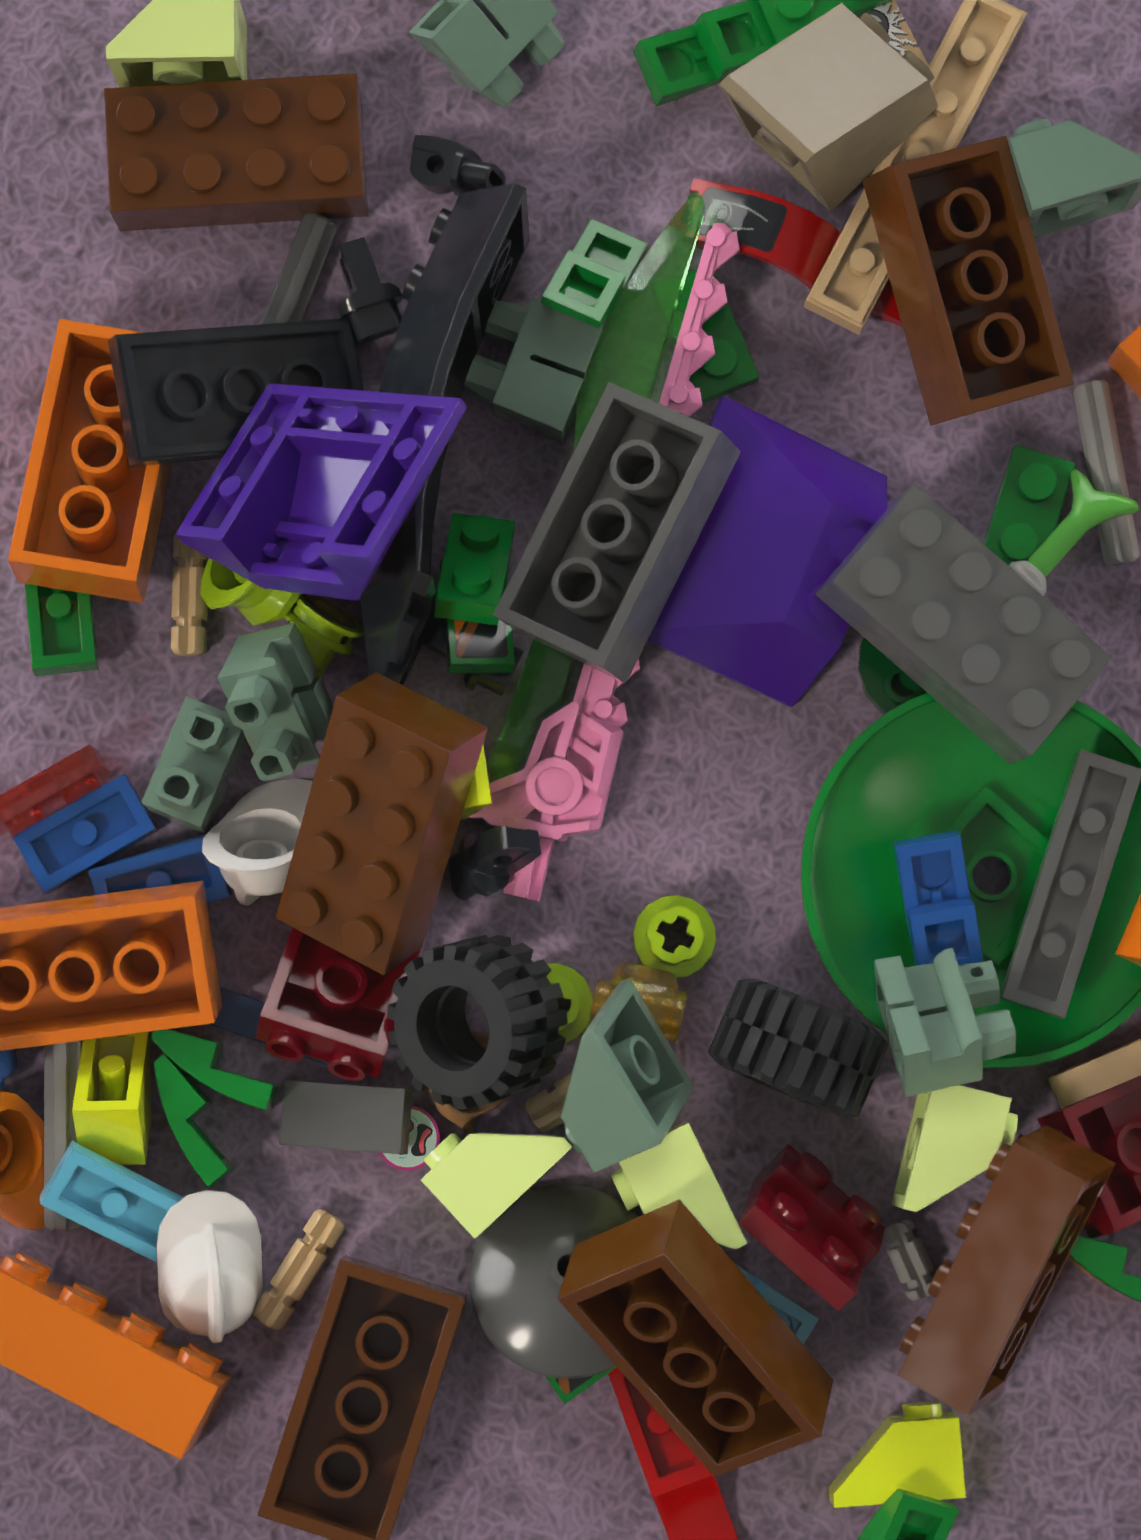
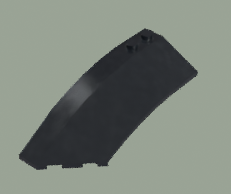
M512 183L461 193L452 211L445 208L440 211L429 236L428 242L435 245L425 267L419 264L414 266L405 284L402 299L409 302L385 365L379 392L450 398L462 397L466 376L485 337L487 321L496 300L502 301L530 241L527 188ZM449 441L390 548L374 573L371 582L360 597L368 674L371 676L377 672L403 686L422 648L423 641L436 618L434 617L436 589L431 576L432 539L442 469Z

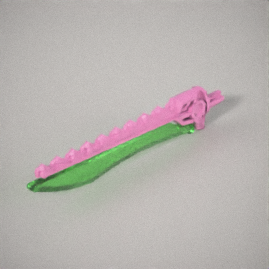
M698 192L687 196L688 200L670 220L638 265L612 310L578 393L574 450L608 382L651 400L669 337L677 339L659 404L688 417H692L703 407L700 388H695L689 379L695 371L715 356L712 335L708 336L701 328L705 321L728 303L725 284H720L714 277L715 271L740 251L737 231L732 232L726 224L714 223L712 229L707 233V239L685 313L676 311L706 210L703 196ZM533 640L497 744L494 746L487 762L494 782L489 783L492 804L469 818H483L488 824L498 827L508 826L510 828L538 831L541 855L523 869L510 875L503 893L540 902L554 840L564 842L569 836L601 831L624 731L620 728L628 722L625 702L621 703L614 696L615 690L624 682L583 664L573 702L542 721L525 768L519 771L518 766L523 763L537 720L563 703L575 659ZM639 658L629 678L641 669Z

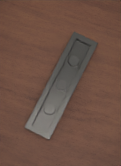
M1082 749L1076 753L1004 979L1000 999L1059 1019L1065 1018L1141 779L1140 768Z

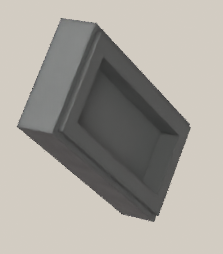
M284 1080L279 1145L408 1154L413 1090Z

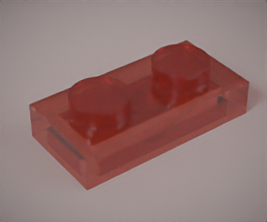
M89 744L1 794L0 836L9 831L11 836L14 837L44 820L46 817L43 811L64 799L70 805L101 787L98 780L111 772L100 752Z

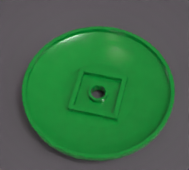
M925 693L890 710L868 726L848 746L834 764L820 787L810 811L804 833L801 853L803 909L811 938L819 958L831 979L855 1009L884 1034L886 1032L876 1002L874 960L901 956L904 968L916 966L903 905L893 841L953 830L958 831L962 841L970 899L975 905L983 962L992 960L1001 992L1076 753L1082 749L1141 769V748L1120 727L1103 714L1077 700L1032 756L1009 764L930 694ZM1141 779L1065 1018L1059 1019L1000 999L999 1004L974 1008L975 1015L1004 1009L1009 1010L1016 1032V1052L984 1060L983 1068L1024 1067L1060 1059L1080 1051L1105 1037L1125 1022L1141 1006V966L1115 954L1141 894ZM992 858L1000 861L1005 866L1008 873V882L1004 890L999 894H986L975 885L973 871L980 860Z

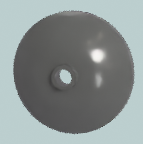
M558 1184L537 1188L522 1194L482 1232L472 1257L470 1269L471 1301L479 1325L490 1342L513 1363L530 1372L546 1377L559 1379L585 1378L614 1368L616 1365L557 1299L564 1279L559 1274L557 1266L562 1261L570 1260L575 1244L639 1216L632 1209L628 1211L621 1200L601 1190L587 1186Z

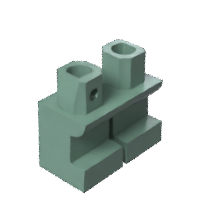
M439 0L408 32L424 50L432 52L451 72L450 76L457 85L475 90L490 103L500 107L507 106L522 91L524 83L508 65L521 51L532 64L542 66L551 61L565 46L563 39L551 21L558 13V10L550 0Z
M533 297L529 307L496 300L487 321L485 337L513 346L507 365L475 355L465 379V391L486 403L492 404L494 416L504 420L519 422L540 431V435L563 444L582 396L583 386L586 385L605 335V322L599 329L543 305L541 300Z
M295 622L238 636L218 676V681L228 699L224 707L233 725L242 729L254 754L251 763L258 778L263 781L291 776L296 767L318 763L320 754L315 744L318 740L325 739L334 707L321 677H315L317 673L316 666Z
M186 696L141 803L147 806V810L154 815L201 834H207L214 824L230 786V783L225 780V776L233 778L248 743L242 729L233 725L227 712Z
M953 947L940 952L931 964L904 968L901 956L874 960L876 1002L889 1045L891 1046V1052L905 1097L983 1080L984 1060L1016 1052V1032L1009 1010L1004 1009L975 1015L973 1011L974 1008L1000 1003L998 977L992 960L958 965Z

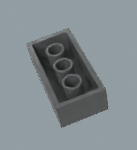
M608 382L492 616L518 633L626 683L741 451L721 430Z
M916 484L893 501L815 593L817 597L1009 764L1034 754L1112 659L1111 655Z

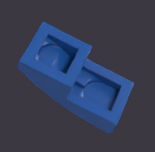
M953 830L893 841L915 965L931 964L940 952L952 947L958 965L983 962L975 905L970 899L962 841L958 831Z

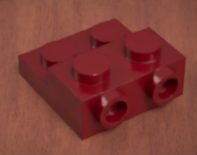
M292 927L259 1018L255 1039L265 1041L267 1051L282 1060L299 1061L305 1054L327 1061L329 1071L344 1080L361 1081L365 1078L366 1074L379 1078L390 1045L388 1032L395 1030L394 1020L387 1018L388 1004L397 1002L398 999L391 990L396 979L407 976L404 967L412 959L419 957L421 949L386 975H382Z
M1141 1075L1037 1118L1041 1127L1047 1125L1116 1163L1083 1228L1086 1229L1090 1239L1118 1232L1141 1220Z
M787 1144L754 1179L738 1224L836 1310L840 1311L857 1293L862 1269L880 1251L885 1227L880 1224L881 1218L871 1204L858 1195L849 1197L831 1181L832 1175L817 1157L808 1152L800 1154L791 1145Z

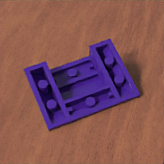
M269 383L175 535L182 543L262 588L359 601L440 458L467 406L461 398Z
M723 396L719 398L709 426L721 430L741 453L647 642L774 701L793 707L840 649L849 624L817 597L815 593L887 510V476Z

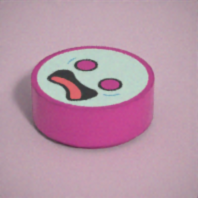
M411 1106L408 1154L379 1153L387 1164L400 1170H415L427 1165L423 1160L441 1143V1132L437 1121L426 1110Z

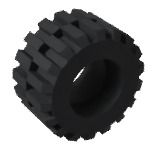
M482 935L422 952L423 957L412 959L404 967L407 976L396 979L391 990L398 999L397 1002L388 1004L387 1018L394 1020L395 1030L389 1031L388 1036L390 1046L397 1044L401 1056L396 1061L401 1071L410 1069L414 1075L411 1084L419 1092L431 1089L432 1101L441 1105L453 1102L455 1109H469L475 1106L481 1107L529 1090L541 1083V1076L551 1073L557 1064L552 1055L562 1052L566 1038L558 1032L560 1026L567 1024V1010H559L556 998L564 996L559 983L550 984L547 975L552 970L544 959L535 962L531 960L532 948L524 943L512 945L511 937L496 935L488 938L487 935ZM468 993L472 994L481 1004L488 1020L489 1041L486 1049L474 1039L467 1025L465 1004Z
M745 979L737 981L708 1053L717 1064L739 1075L834 1115L848 1118L859 1117L889 1043L874 1028L841 1012L757 979Z

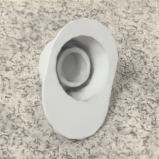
M296 778L268 782L255 787L242 797L227 815L211 828L203 838V854L210 863L219 867L221 875L227 884L234 889L236 899L240 904L248 906L260 896L283 892L312 787V780Z
M204 1190L186 1195L169 1209L159 1226L156 1245L158 1295L164 1315L175 1327L192 1335L208 1336L212 1343L222 1342L224 1334L231 1333L250 1318L255 1305L261 1297L263 1288L261 1235L257 1219L244 1201L228 1192Z

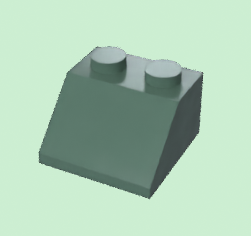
M1049 119L1032 121L1017 128L1013 132L1014 137L1008 140L1034 239L1134 209L1141 198V156L1072 120L1052 126Z
M630 978L617 985L583 1033L561 1114L570 1144L578 1153L585 1156L594 1173L661 1144L695 1088Z

